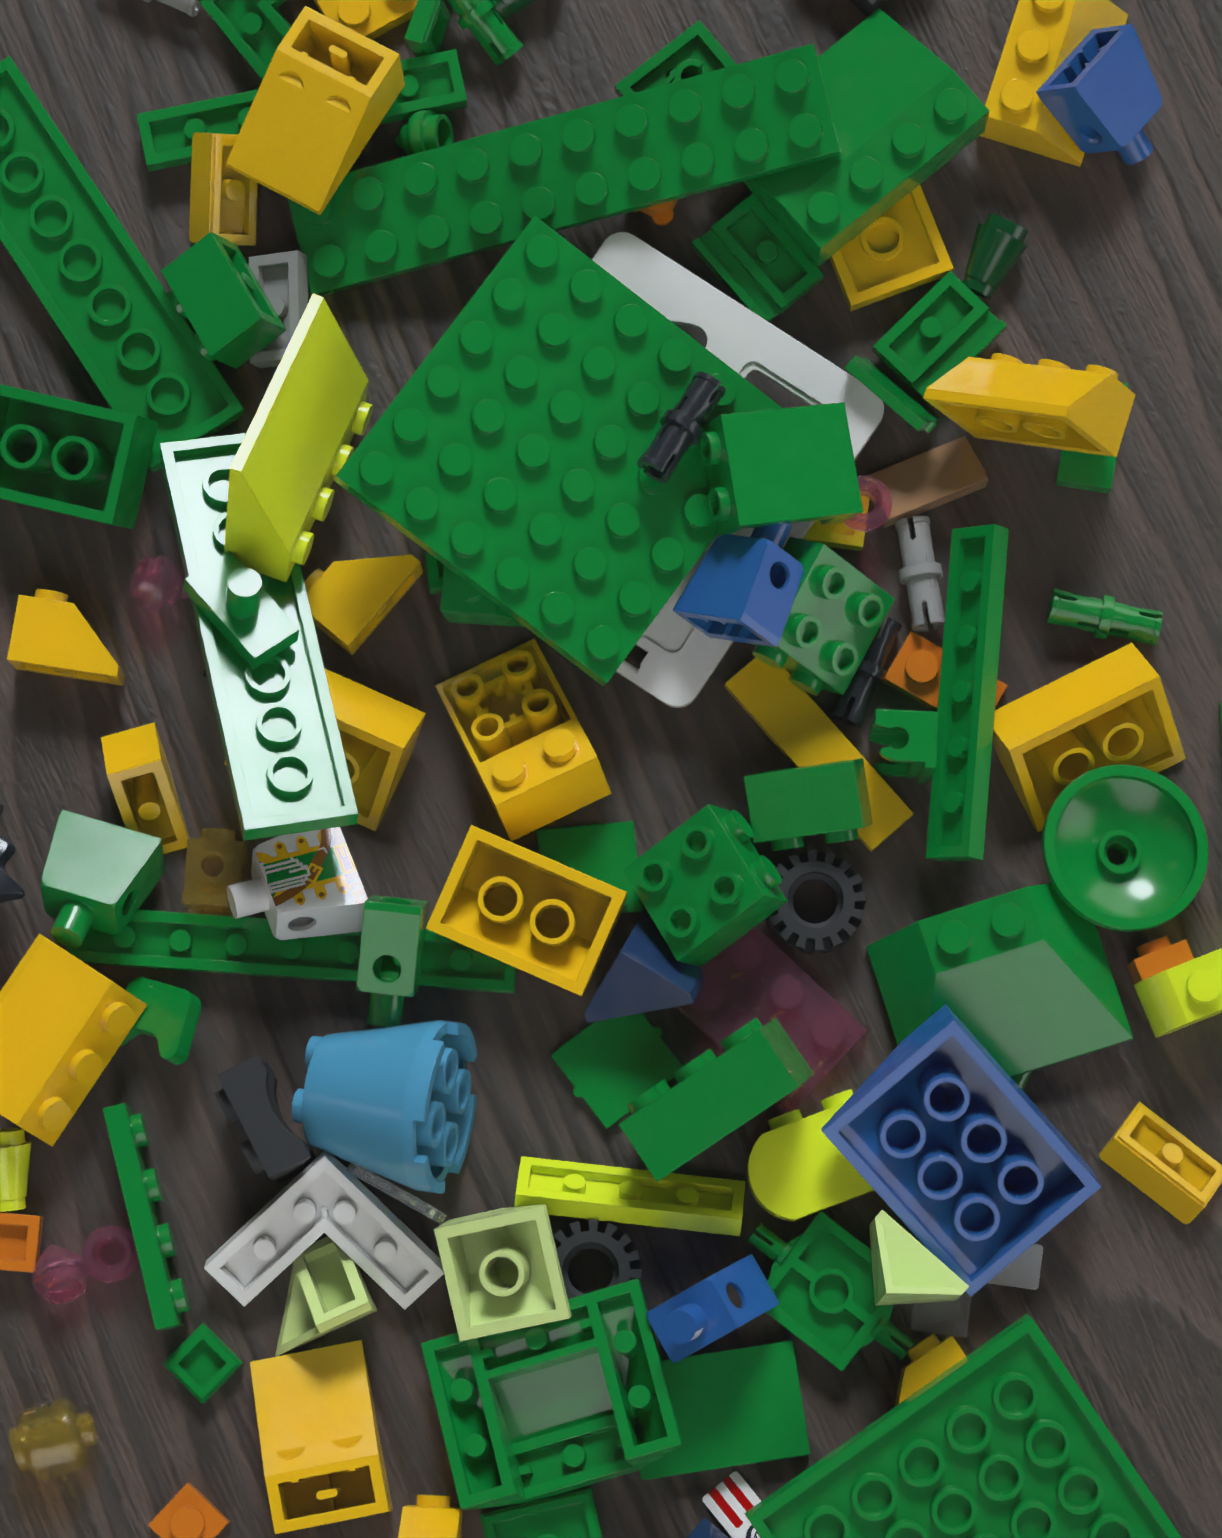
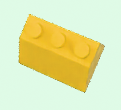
M1019 0L985 104L990 112L985 132L980 136L1080 167L1085 152L1079 149L1040 100L1036 91L1092 29L1125 25L1128 14L1109 0Z
M994 353L991 359L966 358L928 386L923 399L975 438L1117 457L1136 394L1118 380L1119 374L1103 366L1087 365L1085 371L1071 369L1067 365L1055 360L1040 359L1038 365L1024 364L1021 360L1010 355Z
M1133 643L996 709L994 713L992 742L995 751L1033 826L1038 832L1043 830L1049 809L1062 790L1076 778L1091 770L1109 765H1133L1158 773L1186 759L1161 678Z
M325 669L358 810L357 824L376 831L410 760L426 713Z
M471 825L426 929L582 997L609 943L628 895L624 890Z
M40 933L0 991V1115L53 1147L147 1004Z

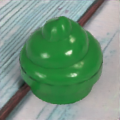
M433 110L415 112L411 115L408 124L402 126L400 134L395 138V143L398 147L404 149L408 156L454 143V135L451 122L445 114H436Z

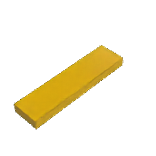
M755 657L727 681L724 687L795 767L863 758L873 824L859 828L858 834L859 840L872 852L908 821L914 813L811 697L788 680L790 674L784 667L782 669L772 667Z

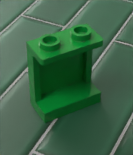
M845 402L721 414L702 427L703 433L698 442V452L702 464L707 466L711 489L707 497L708 511L712 520L717 523L720 536L731 535L747 528L820 520L821 525L842 523L863 512Z

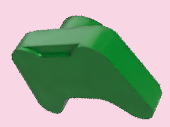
M145 977L134 978L125 990L146 1003L147 1006L120 1047L128 1043L135 1036L146 1034L157 1038L159 1054L162 1058L173 1065L184 1063L188 1058L200 1016V999L186 989Z

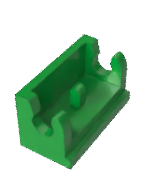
M876 709L869 727V742L882 746L888 745V747L881 748L880 755L889 761L898 762L892 765L885 762L876 763L874 765L876 772L886 777L917 778V784H929L936 769L938 712Z

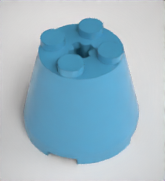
M437 1020L327 1034L324 1037L312 1036L307 1043L305 1052V1064L308 1070L304 1089H297L292 1101L291 1113L293 1122L303 1123L308 1143L317 1149L326 1151L338 1158L416 1191L437 1194L445 1193V1181L443 1180L447 1173L459 1174L463 1165L476 1113L478 1095L471 1094V1074L468 1070V1062H474L477 1057L476 1043L471 1029L464 1023Z

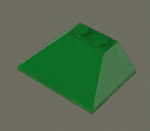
M1051 883L1027 886L919 920L866 946L897 1045L945 1004L1011 1078L1133 1040L1096 925L1085 920L1070 909L1059 897Z
M638 1278L568 1299L572 1315L569 1319L464 1341L459 1340L457 1332L421 1343L461 1510L537 1501L641 1470L683 1446L653 1328L647 1319L646 1313L648 1309Z

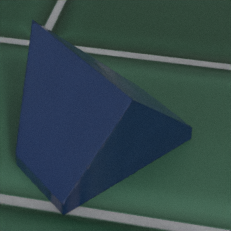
M645 908L584 1012L586 1022L591 1023L693 1004L705 981L702 970L698 965L682 963L676 960Z

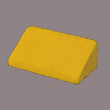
M198 132L193 134L189 217L190 242L197 243L208 233L213 232L236 245L256 246L258 183L226 166V161L238 134Z
M1140 1101L1099 1153L1102 1161L1184 1224H1189L1205 1208L1222 1183V1165Z

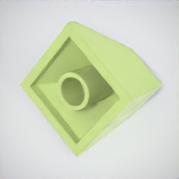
M546 1204L501 1208L447 1220L434 1229L460 1341L572 1317Z

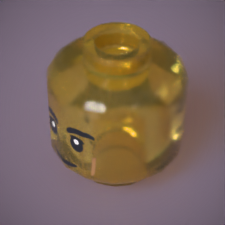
M67 1398L56 1399L24 1409L17 1418V1427L9 1429L13 1455L20 1472L29 1471L39 1481L50 1480L82 1470L89 1461V1446L98 1444L97 1433L90 1412L79 1413L74 1403Z

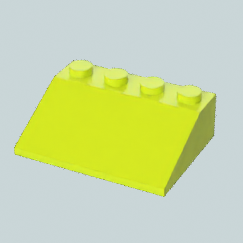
M312 294L230 466L224 554L230 550L244 567L251 568L258 573L283 582H287L295 563L305 564L314 541V533L310 532L315 519L322 522L325 520L334 497V490L330 489L333 478L353 454L354 447L349 446L354 434L364 435L373 411V405L366 402L369 380L324 297Z

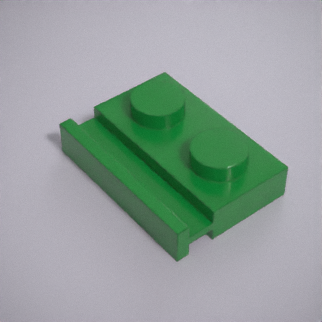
M753 193L711 227V230L692 242V249L741 305L768 322L779 313L782 314L823 280V273Z
M949 271L873 346L872 352L910 389L913 388L923 398L926 388L968 357L978 358L1006 330L1007 325L1002 320L999 321L989 311V307ZM923 399V401L929 406L930 403Z

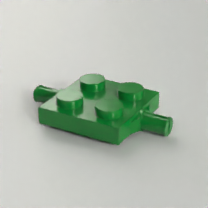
M822 1211L817 1214L803 1234L794 1238L789 1243L761 1222L755 1231L771 1242L772 1246L754 1233L747 1242L754 1245L774 1261L767 1282L780 1304L765 1312L841 1372L858 1350L874 1339L896 1355L900 1361L908 1352L892 1341L890 1337L892 1336L907 1349H911L915 1340H912L888 1321L893 1305L875 1306L870 1248Z

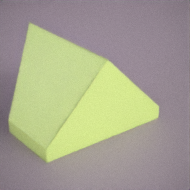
M881 1210L870 1223L875 1306L956 1301L968 1289L969 1285L885 1211Z
M328 1236L311 1244L293 1261L275 1357L378 1311L358 1265Z

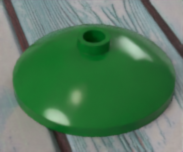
M1109 765L1091 770L1079 776L1057 796L1049 809L1043 826L1042 857L1046 873L1054 890L1077 915L1106 929L1125 932L1142 931L1160 926L1182 912L1194 899L1206 874L1208 841L1204 824L1196 807L1176 784L1166 777L1143 767ZM1108 848H1114L1121 853V865H1115L1107 858Z

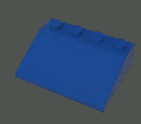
M946 1004L902 1040L821 1128L825 1136L922 1244L969 1285L966 1293L970 1297L1101 1188L1091 1167Z

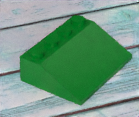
M880 8L818 57L842 154L743 181L817 267L984 133L990 112L951 67Z

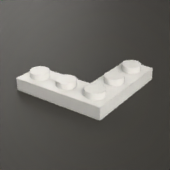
M323 1151L212 1254L206 1260L204 1269L244 1307L323 1233L331 1238L404 1310L444 1274L441 1259L340 1161L326 1151Z

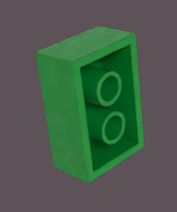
M0 384V499L134 530L159 422L134 414Z
M757 1017L720 1041L726 1052L716 1057L711 1048L673 1073L679 1082L677 1085L670 1088L664 1079L626 1105L632 1115L618 1125L657 1182L800 1087L814 1075L777 1018L762 1026Z

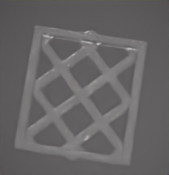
M353 1161L346 1170L439 1224H442L447 1216L440 1210Z

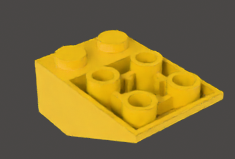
M305 6L274 53L226 161V166L321 215L405 86L400 54Z
M535 638L435 685L511 842L612 794L599 759Z
M362 1340L250 1362L264 1476L275 1534L392 1511V1500Z

